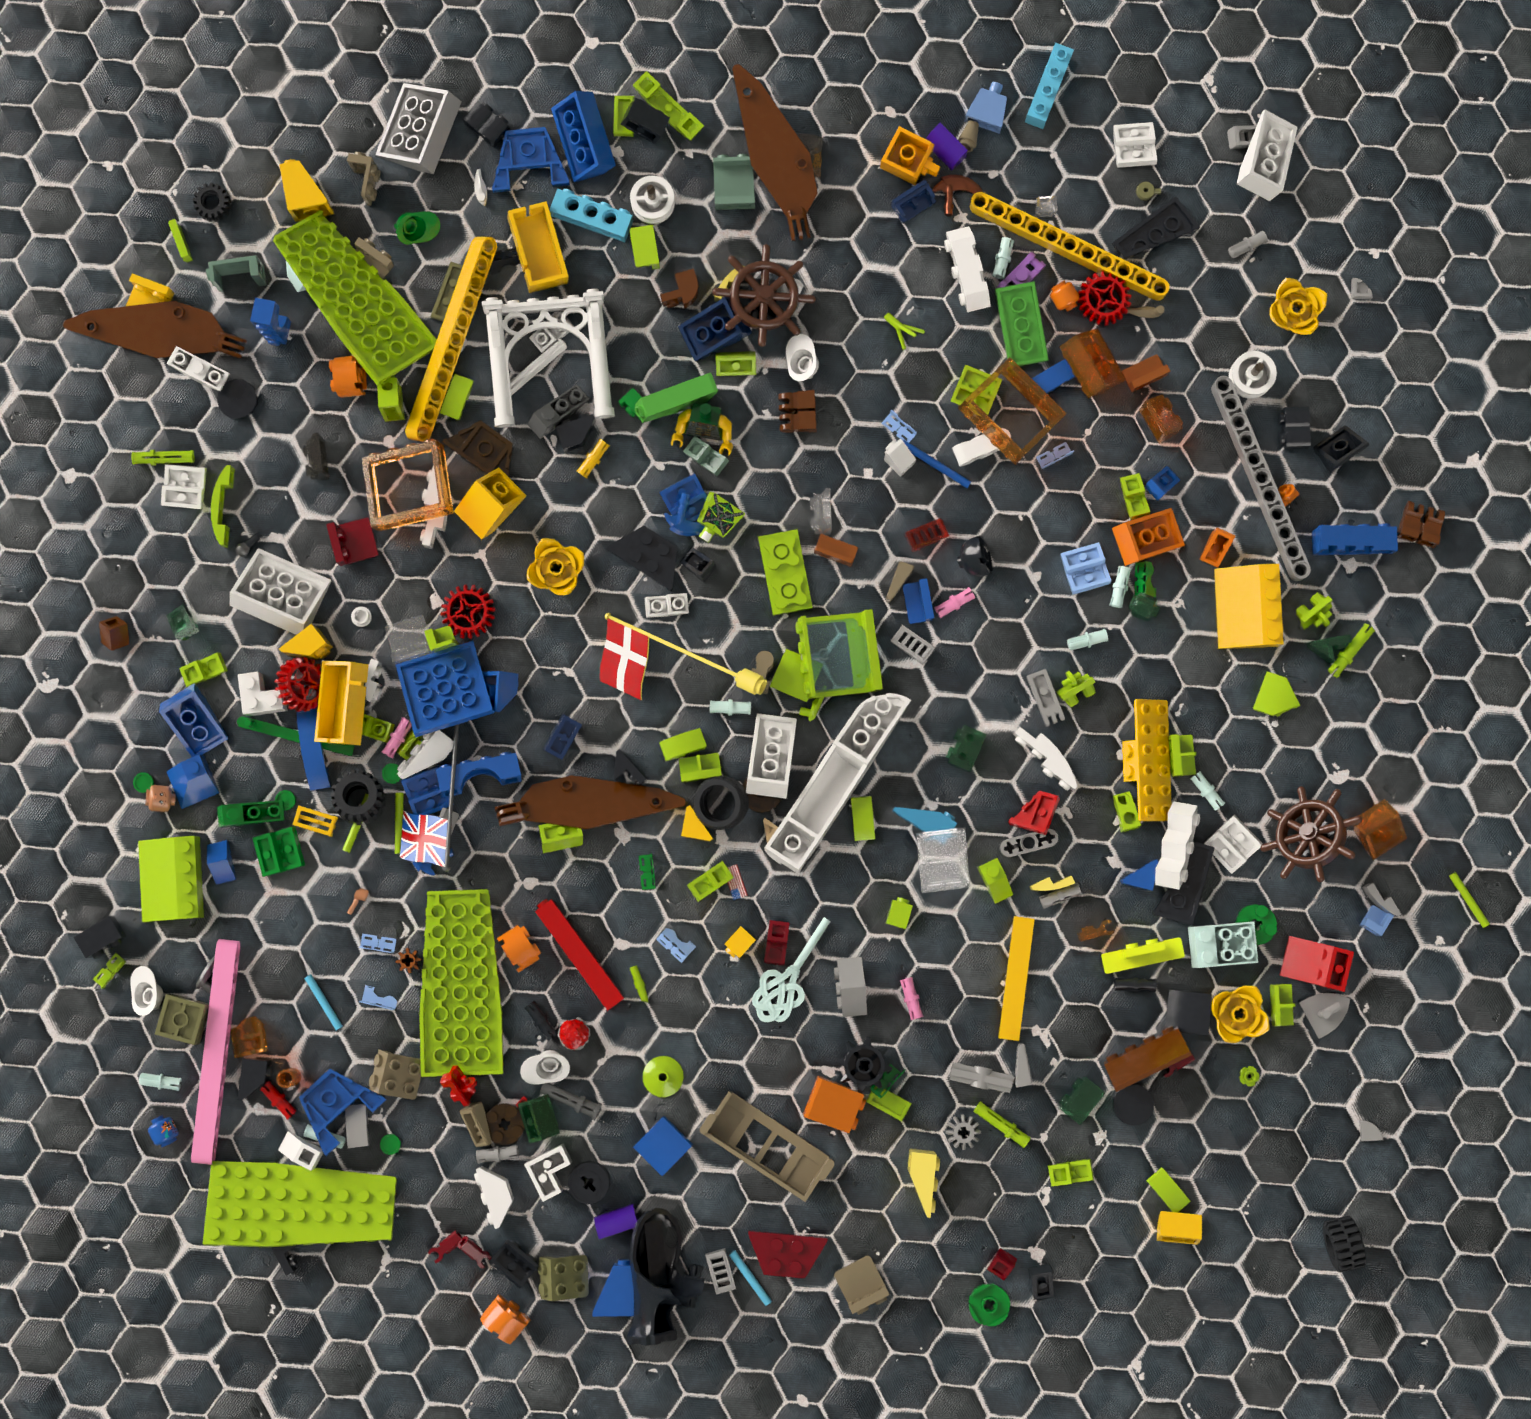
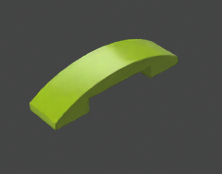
M647 71L633 84V87L651 107L661 110L670 117L668 123L690 141L704 127L690 112L688 113L662 89L661 84Z
M226 465L219 475L211 500L212 527L217 541L224 548H228L230 531L228 526L222 525L225 488L233 489L235 469L231 465Z

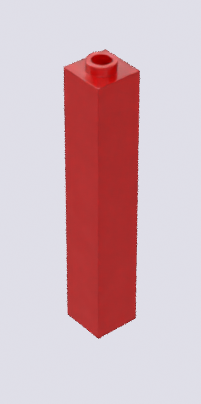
M545 899L537 905L539 909L535 911L607 1011L622 1001L625 997L555 901L553 899L550 901Z

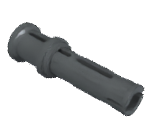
M544 1083L540 1090L541 1094L575 1108L574 1111L576 1113H584L592 1117L594 1121L602 1106V1103L596 1104L586 1099L584 1095L576 1096L550 1083Z

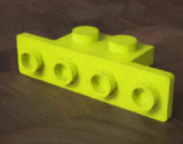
M1180 937L1159 942L1158 938L1146 940L1145 945L1138 946V942L1127 944L1126 949L1101 954L1106 974L1185 957Z

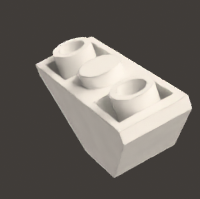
M177 346L167 362L169 366L187 377L217 391L222 390L230 373Z
M481 1166L476 1169L477 1173L474 1174L477 1185H481L483 1190L481 1199L483 1204L487 1205L489 1213H487L490 1225H494V1228L497 1229L502 1225L514 1201L513 1193L508 1179Z

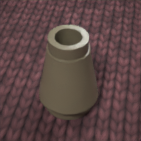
M972 120L968 121L958 139L968 152H972L977 146L979 124Z

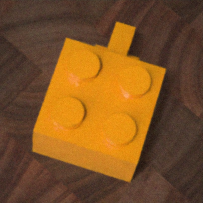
M900 126L880 164L881 169L913 185H916L921 175L925 176L928 173L936 177L940 170V166L933 163V159L930 157L934 144Z

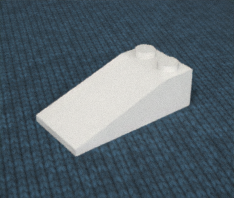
M1263 110L1240 167L1237 184L1268 201H1271L1284 189L1297 126L1267 110Z
M757 713L746 793L786 799L796 718Z

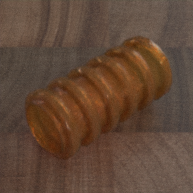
M296 1068L282 1070L276 1077L277 1083L282 1088L295 1086L301 1081V1073ZM287 1073L292 1076L291 1083L286 1080Z

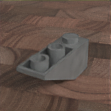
M576 384L534 412L527 425L542 439L554 431L560 422L567 420L589 401V398Z

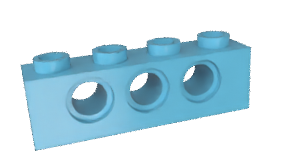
M1055 43L1029 108L1025 123L1041 129L1044 128L1074 49Z
M557 189L549 210L551 217L626 242L633 223V216L628 210L611 208L612 206L606 202H594L591 197L582 195V197L574 195L575 193L569 189ZM571 204H577L579 206L578 209L574 211H571L568 208ZM594 210L597 212V215L595 217H588L587 213ZM609 217H614L616 219V221L613 224H608L605 222L606 219Z

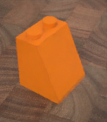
M818 1075L803 1116L850 1133L851 1129L855 1130L859 1119L856 1118L858 1110H863L866 1099L863 1098L864 1093H859L854 1089Z

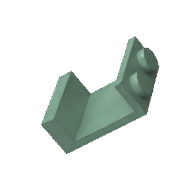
M739 154L737 157L718 155L717 158H713L715 210L755 209L754 175L750 156L748 154Z
M256 255L208 262L209 269H206L207 279L211 281L212 285L219 292H223L222 276L250 272L251 277L258 286L267 285L265 267Z

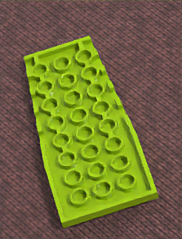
M319 210L275 235L273 242L337 336L378 386L431 353L437 339L386 279L383 280L378 275L379 271L364 260L365 256L360 251L357 252L350 245L351 241L346 236L343 237L336 230L337 226L333 222L330 223L323 216V211Z
M489 890L428 891L419 1015L421 1077L443 1076V1074L450 1072L452 1066L456 1065L459 1066L464 1075L504 1074L502 1005Z
M212 1161L203 1245L281 1247L302 1244L392 1240L397 1185L396 1177L315 1168L310 1171L302 1166L279 1163Z

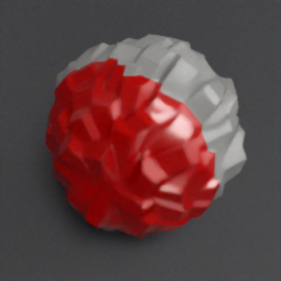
M577 1017L576 1019L560 1023L561 1027L558 1031V1037L561 1044L567 1049L572 1050L584 1048L590 1037V1028L587 1027L586 1021Z

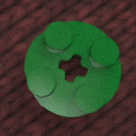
M1257 904L1248 905L1241 909L1235 923L1253 922V919L1260 921V929L1257 930L1255 928L1256 945L1269 942L1277 932V921L1273 912L1266 906Z
M990 1283L982 1284L973 1290L969 1297V1311L976 1322L983 1325L996 1326L1007 1318L1010 1300L1007 1293L1001 1287ZM988 1299L995 1302L993 1304L994 1309L992 1310L984 1308L985 1301Z

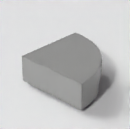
M1351 279V299L1371 300L1373 298L1371 289L1361 279Z
M1359 1120L1361 1141L1383 1140L1380 1130L1374 1124Z

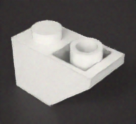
M901 439L897 442L893 440L885 448L884 461L900 477L916 462L915 457Z
M289 1131L278 1149L291 1161L310 1171L316 1168L323 1155L322 1148Z

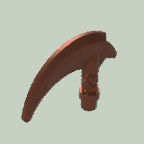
M962 175L941 177L942 181L932 190L933 192L942 191L945 193L944 210L946 216L953 215L954 205L952 202L954 191L962 190L972 194L983 192L976 182Z

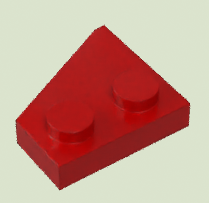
M1038 791L1014 818L1011 817L1009 819V824L1046 835L1060 800L1059 796Z

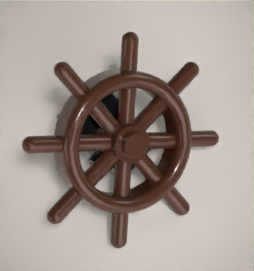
M768 244L762 247V261L753 262L745 267L735 256H729L728 262L735 268L738 274L735 276L730 289L714 288L712 290L714 296L730 297V304L735 316L725 324V329L728 331L732 330L738 323L742 322L750 328L759 330L758 345L760 347L766 345L767 330L776 329L784 324L794 335H799L800 329L790 318L795 312L798 302L814 303L816 301L814 295L799 294L796 281L793 278V275L803 267V262L797 261L788 270L777 263L771 262L770 246ZM761 272V279L754 278L751 274ZM769 272L777 275L779 278L776 280L769 279ZM743 280L748 283L747 290H739ZM785 283L789 293L777 292V289ZM739 298H750V303L743 308ZM776 301H789L785 312Z
M1300 786L1297 789L1299 803L1290 807L1284 814L1273 809L1268 810L1267 815L1279 821L1276 828V840L1262 844L1260 850L1266 852L1278 848L1281 854L1288 860L1280 873L1282 879L1288 878L1293 868L1297 866L1305 869H1314L1317 881L1323 882L1325 880L1324 865L1333 861L1339 854L1349 859L1355 858V852L1344 847L1347 838V827L1360 824L1363 819L1361 816L1343 819L1341 814L1334 808L1342 794L1340 789H1335L1327 802L1321 800H1308L1305 788ZM1319 811L1320 813L1315 821L1312 822L1310 812ZM1301 815H1303V825L1295 821ZM1330 815L1333 818L1334 823L1330 824L1326 822V817ZM1289 828L1299 832L1287 837ZM1299 842L1296 850L1292 853L1288 845Z

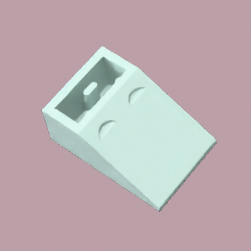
M1254 922L1188 927L1192 968L1258 963Z

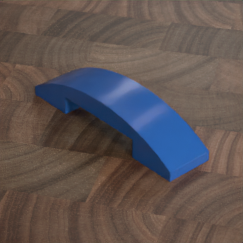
M317 708L306 712L303 710L297 712L300 747L310 791L331 787L322 742H314Z

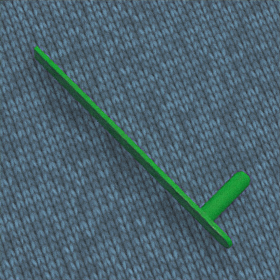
M244 716L239 717L237 720L239 727L300 743L297 730ZM322 743V747L325 750L351 757L355 748L353 745Z

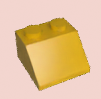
M310 624L281 646L279 650L290 657H306L318 660L319 658L324 659L331 653L330 650L333 646L319 628Z

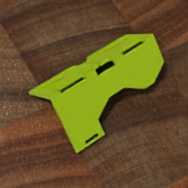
M115 953L106 963L108 967L106 969L102 968L93 980L101 986V989H104L126 961ZM116 957V961L112 964L111 962ZM103 973L104 975L98 980L97 978Z

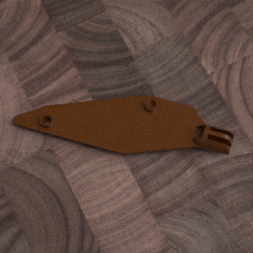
M736 64L732 70L751 166L786 215L791 240L796 241L792 222H796L799 240H803L801 220L804 221L807 238H811L807 212L818 192L810 153L761 82L741 65ZM749 89L751 91L750 95H744V90Z
M177 301L90 310L67 319L63 323V327L67 330L155 358L170 357L177 346L191 354L222 352L242 359L243 355L226 350L227 346L241 351L245 350V347L229 342V338L247 343V339L225 333L213 313ZM94 324V329L90 330V326Z
M571 775L533 784L520 801L496 806L495 811L499 820V826L531 821L591 829L680 808L685 805L686 801L684 798L660 788Z

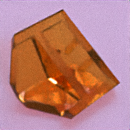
M256 1016L245 1018L230 1031L234 1058L268 1052L264 1023Z

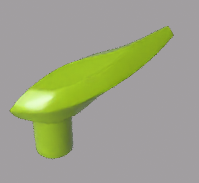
M824 685L821 690H826V686ZM824 697L816 698L812 703L811 709L801 707L799 715L809 717L808 720L810 722L814 720Z

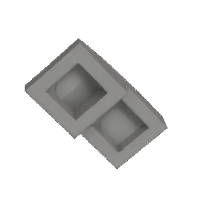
M1368 883L1362 887L1370 900L1381 910L1393 914L1394 917L1401 915L1392 897L1382 898L1374 883Z
M365 1104L350 1105L345 1110L348 1148L369 1146L367 1107Z

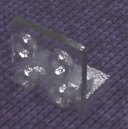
M423 615L385 626L393 653L391 658L394 664L434 653L430 650L424 633L428 628Z

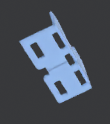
M890 410V414L882 422L891 432L897 431V437L902 441L905 440L901 437L902 434L908 439L907 442H910L917 434L893 410Z
M1064 442L1054 447L1053 453L1046 451L1036 458L1041 468L1044 469L1072 455L1074 450L1071 451L1068 444ZM1047 455L1046 458L1042 460L1040 459V457Z
M666 928L656 939L666 949H671V954L681 963L696 948L691 941L688 943L681 942L677 938L675 931Z
M362 933L359 948L394 953L396 939L388 937L377 939L375 935ZM365 937H371L372 940L365 939ZM385 940L393 941V943H387Z
M365 985L362 1001L359 1002L395 1010L397 1000L393 996L378 997L374 993L375 987L369 988L371 986Z

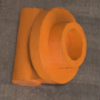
M1284 484L1278 489L1285 507L1300 495L1292 484Z

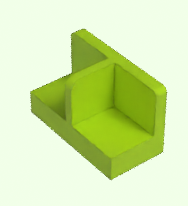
M653 225L630 228L635 266L639 268L652 265V270L660 269Z
M450 626L436 630L431 628L424 631L429 648L433 652L459 645Z
M1179 734L1168 736L1171 777L1195 775L1194 756H1196V752H1194L1193 736Z
M718 753L679 759L682 783L722 776Z
M553 824L539 825L543 853L583 845L581 828Z
M1292 984L1270 985L1272 1026L1294 1025L1293 1007H1295V1003L1292 1000Z

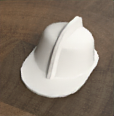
M804 334L793 336L786 346L789 375L796 381L811 379L819 368V361L815 353L813 341Z
M140 966L133 971L131 976L132 1006L138 1015L145 1016L152 1010L159 1009L163 1001V990L156 984L155 976L148 967Z
M547 1050L540 1055H535L525 1060L521 1066L520 1074L522 1079L529 1084L558 1082L567 1077L570 1065L568 1060L558 1052Z

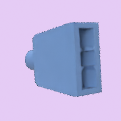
M992 82L989 90L981 88L968 109L964 122L976 121L979 127L1000 134L1007 97L1000 94L1003 85L998 82Z

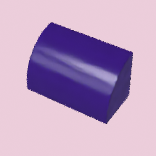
M941 123L926 138V140L934 144L933 153L951 171L967 156L968 150Z
M634 1204L594 1217L599 1239L632 1229L639 1220Z

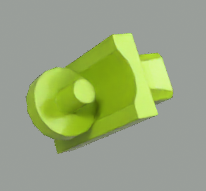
M1317 592L1310 599V603L1314 606L1311 610L1304 604L1297 608L1296 615L1301 622V627L1305 630L1312 624L1316 628L1321 624L1325 627L1329 626L1328 618L1332 616V613L1329 611L1332 608V599L1329 596L1325 598Z
M1067 671L1065 673L1067 679L1062 681L1064 687L1056 691L1058 697L1064 700L1068 706L1073 707L1079 702L1076 696L1078 692L1082 691L1086 698L1096 693L1093 685L1096 682L1088 674L1081 676L1080 672H1077L1073 675L1070 671Z

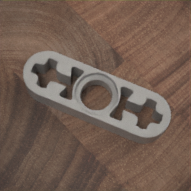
M1048 829L1049 835H1053L1054 839L1051 840V844H1048V841L1040 842L1041 847H1038L1039 842L1035 835L1039 834V838L1046 835L1033 832L1009 838L1001 842L1000 852L1005 857H1013L1052 847L1058 841V834L1055 830ZM1026 837H1031L1034 840L1033 848L1027 849L1024 847L1023 841ZM1016 839H1019L1021 852H1019V848L1013 849L1011 854L1008 851H1004L1007 842L1010 845L1018 844Z

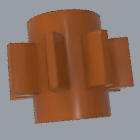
M406 948L405 954L402 952L398 953L401 957L396 963L401 964L400 971L407 968L408 973H412L413 967L419 969L417 963L422 958H417L418 950L410 953V948ZM408 955L410 958H413L414 960L410 963V966L408 963L404 962V960L408 958Z

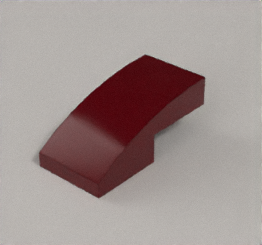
M769 920L764 963L784 966L789 922Z

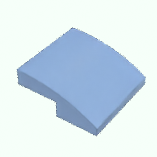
M1099 542L1060 554L1072 595L1111 584V578Z

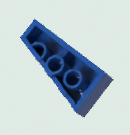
M1387 523L1378 524V526H1370V524H1360L1358 526H1350L1348 524L1319 525L1312 531L1313 555L1393 554L1398 551L1397 527L1390 526Z

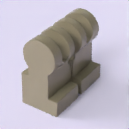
M768 651L758 653L756 656V669L752 668L751 671L762 675L766 680L767 674L773 668V655ZM767 681V685L765 690L763 691V694L768 695L770 686L769 681Z

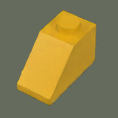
M740 926L725 943L727 946L725 951L733 958L736 955L740 958L756 939Z

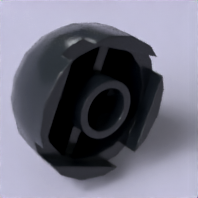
M981 535L967 540L961 546L960 556L957 557L960 568H964L968 574L975 577L992 574L991 571H993L990 551H986L984 546H987V543Z

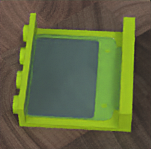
M872 609L864 610L860 613L809 618L801 616L798 618L795 627L796 633L800 635L798 651L799 654H802L801 672L805 674L803 690L804 694H807L808 699L878 692L883 689Z

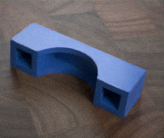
M255 297L250 322L264 339L268 341V344L274 346L286 345L291 325L290 319L279 315V305L275 301Z
M504 752L497 757L484 756L477 761L465 760L460 762V764L456 765L454 795L462 794L466 782L480 774L493 776L502 786L522 782L517 754ZM445 764L436 769L442 798L450 796L451 764Z

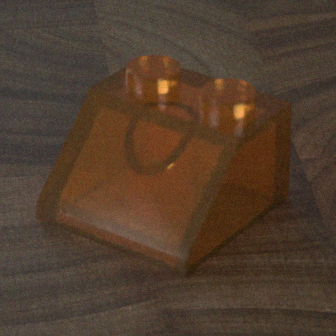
M1163 394L1148 399L1139 409L1159 444L1180 433L1183 429L1181 418L1173 413V406L1170 400L1165 398Z
M1385 799L1361 815H1358L1363 820L1360 824L1353 825L1355 834L1373 860L1407 839L1399 813Z

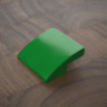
M295 826L253 838L262 877L305 866Z

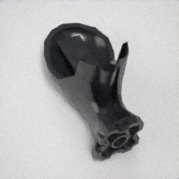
M653 1208L645 1212L635 1223L630 1241V1267L635 1306L633 1322L627 1335V1343L631 1345L641 1344L648 1346L677 1340V1331L671 1321V1312L674 1305H687L690 1297L699 1296L703 1290L705 1278L685 1275L679 1263L682 1234L677 1219L666 1209ZM668 1225L676 1230L678 1235V1241L675 1248L669 1249L665 1242Z

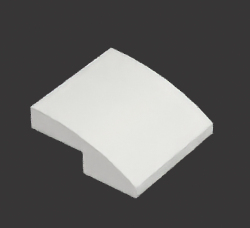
M1153 122L1113 126L1117 168L1157 164Z
M165 464L161 505L202 509L207 468Z
M1234 814L1204 844L1215 847L1213 855L1232 874L1263 843Z

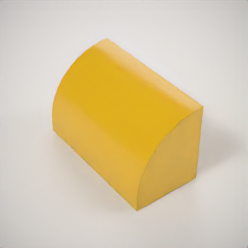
M1160 1212L1157 1226V1241L1198 1245L1202 1240V1215Z

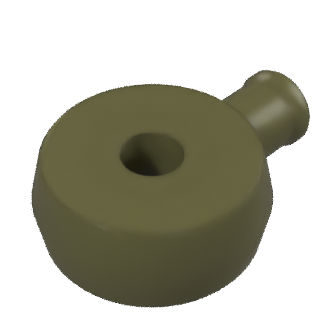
M1142 182L1136 188L1137 197L1143 201L1151 199L1154 194L1161 195V188H1154L1150 182Z

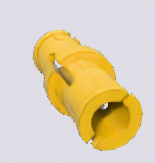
M599 438L591 452H587L586 459L576 471L587 478L595 465H599L601 462L600 458L610 445Z

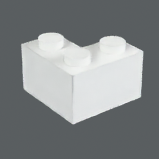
M262 673L238 674L243 715L256 716L288 711L287 705L282 704L284 698H277L280 691H265Z
M564 1144L524 1164L543 1202L563 1191L555 1172L572 1163Z

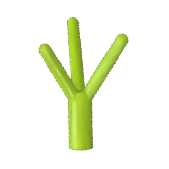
M889 312L884 316V319L896 329L903 350L906 349L901 330L913 337L917 336L914 332L925 333L922 329L902 324Z

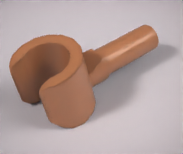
M361 888L355 892L353 903L347 912L348 914L352 915L359 900L366 901L369 893L368 890Z

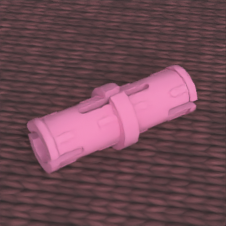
M968 587L956 596L952 595L949 597V600L935 606L934 609L938 613L939 618L953 610H959L960 606L975 599L973 592L971 593L972 590Z
M402 717L394 733L391 732L389 735L391 738L382 750L383 754L392 759L401 743L404 744L406 741L404 738L412 727L408 719Z
M913 978L900 980L905 997L903 1000L907 1004L910 1019L914 1020L924 1017L918 1000L920 997L916 993Z

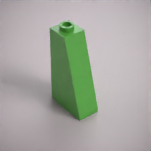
M707 373L640 398L635 404V412L642 423L691 409L694 403H708L718 392L712 374Z

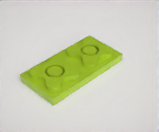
M798 529L759 536L758 540L773 616L812 609Z

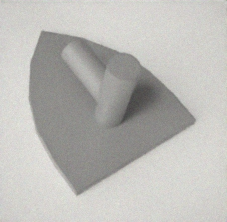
M1323 993L1316 994L1299 1002L1318 1039L1335 1030L1343 1021L1348 1011L1350 998L1339 994Z

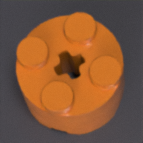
M354 356L336 357L333 360H329V369L333 375V380L330 381L332 392H337L340 398L366 394L363 391L367 389L366 371L361 368V365Z
M517 925L499 936L497 940L498 942L501 940L504 942L501 947L513 966L518 964L519 968L516 970L519 973L538 961V955L541 952L535 943L531 945L527 939L530 935L524 926L520 928Z
M500 1294L497 1295L480 1318L482 1324L491 1333L493 1331L499 1335L497 1338L508 1344H512L530 1322V1318L527 1315L518 1311L520 1306L512 1300L508 1302Z

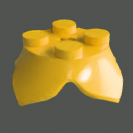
M1286 278L1277 289L1275 302L1270 307V318L1278 327L1287 331H1292L1299 335L1312 334L1319 324L1318 315L1326 306L1327 293L1316 287L1304 288L1298 280ZM1293 305L1300 308L1298 313L1293 311Z
M542 538L535 548V561L527 569V580L535 587L549 589L556 595H568L577 585L578 574L584 566V553L573 546L564 547L554 539ZM554 564L562 565L560 572L551 571Z
M1242 986L1232 992H1221L1213 998L1212 1013L1217 1020L1218 1033L1225 1042L1237 1043L1246 1036L1259 1037L1269 1031V1018L1261 1008L1263 1000L1257 987ZM1241 1009L1243 1017L1236 1019L1234 1012Z

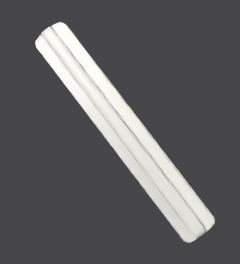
M562 339L556 341L510 381L511 396L567 348L566 343Z

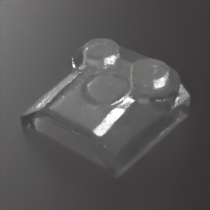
M826 488L821 494H814V498H810V510H814V518H810L811 530H815V534L831 535L830 488Z

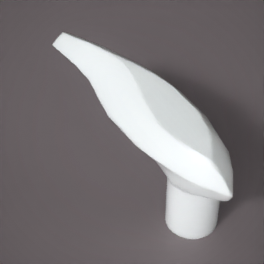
M477 169L474 183L475 194L479 203L485 206L487 202V189L481 176V169Z

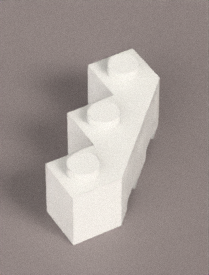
M970 227L946 232L947 240H944L946 252H950L953 257L954 267H951L953 278H957L961 286V294H959L961 306L964 305L967 312L991 307L987 282H984L979 254L977 255L975 249L976 242Z
M1175 801L1172 803L1168 811V829L1162 839L1161 859L1156 867L1155 885L1180 889L1182 883L1186 882L1188 877V861L1194 849L1193 838L1195 829L1200 822V814H1197V805Z

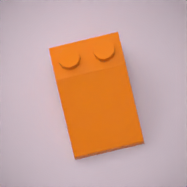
M1172 508L1127 521L1112 528L1125 566L1185 546Z

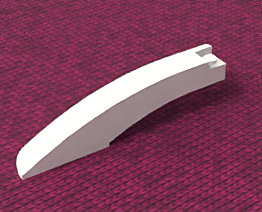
M886 693V695L872 696L857 707L834 740L810 781L765 846L766 853L780 865L781 863L796 873L800 872L885 744L911 702L909 698L898 694Z

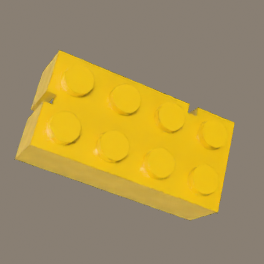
M547 201L529 205V216L527 217L526 207L509 210L508 222L523 273L525 272L524 277L529 293L568 284L569 276Z
M322 661L314 742L361 745L366 697L364 683H367L369 664L346 661Z

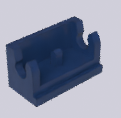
M923 180L893 199L891 207L904 224L935 204L936 196L927 181Z
M562 714L543 750L563 760L582 724Z

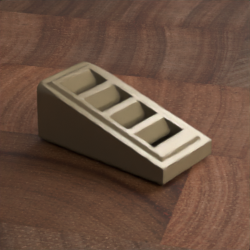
M902 561L898 563L885 599L886 602L890 603L915 566Z
M482 1102L471 1103L469 1106L461 1109L459 1112L476 1148L492 1144Z

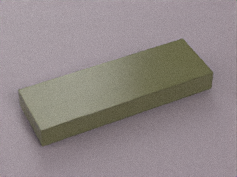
M450 262L430 316L432 319L440 322L444 321L463 265Z

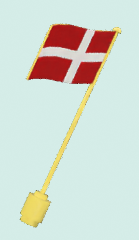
M611 613L605 614L607 636L600 664V681L637 699L642 700V683L648 662L649 638L734 676L736 686L751 694L761 695L766 688L767 680L762 675L746 668L735 673L611 616Z

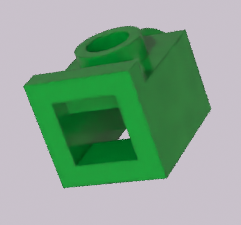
M632 388L618 402L621 408L626 406L625 411L632 418L636 416L640 419L636 415L635 404L642 396Z

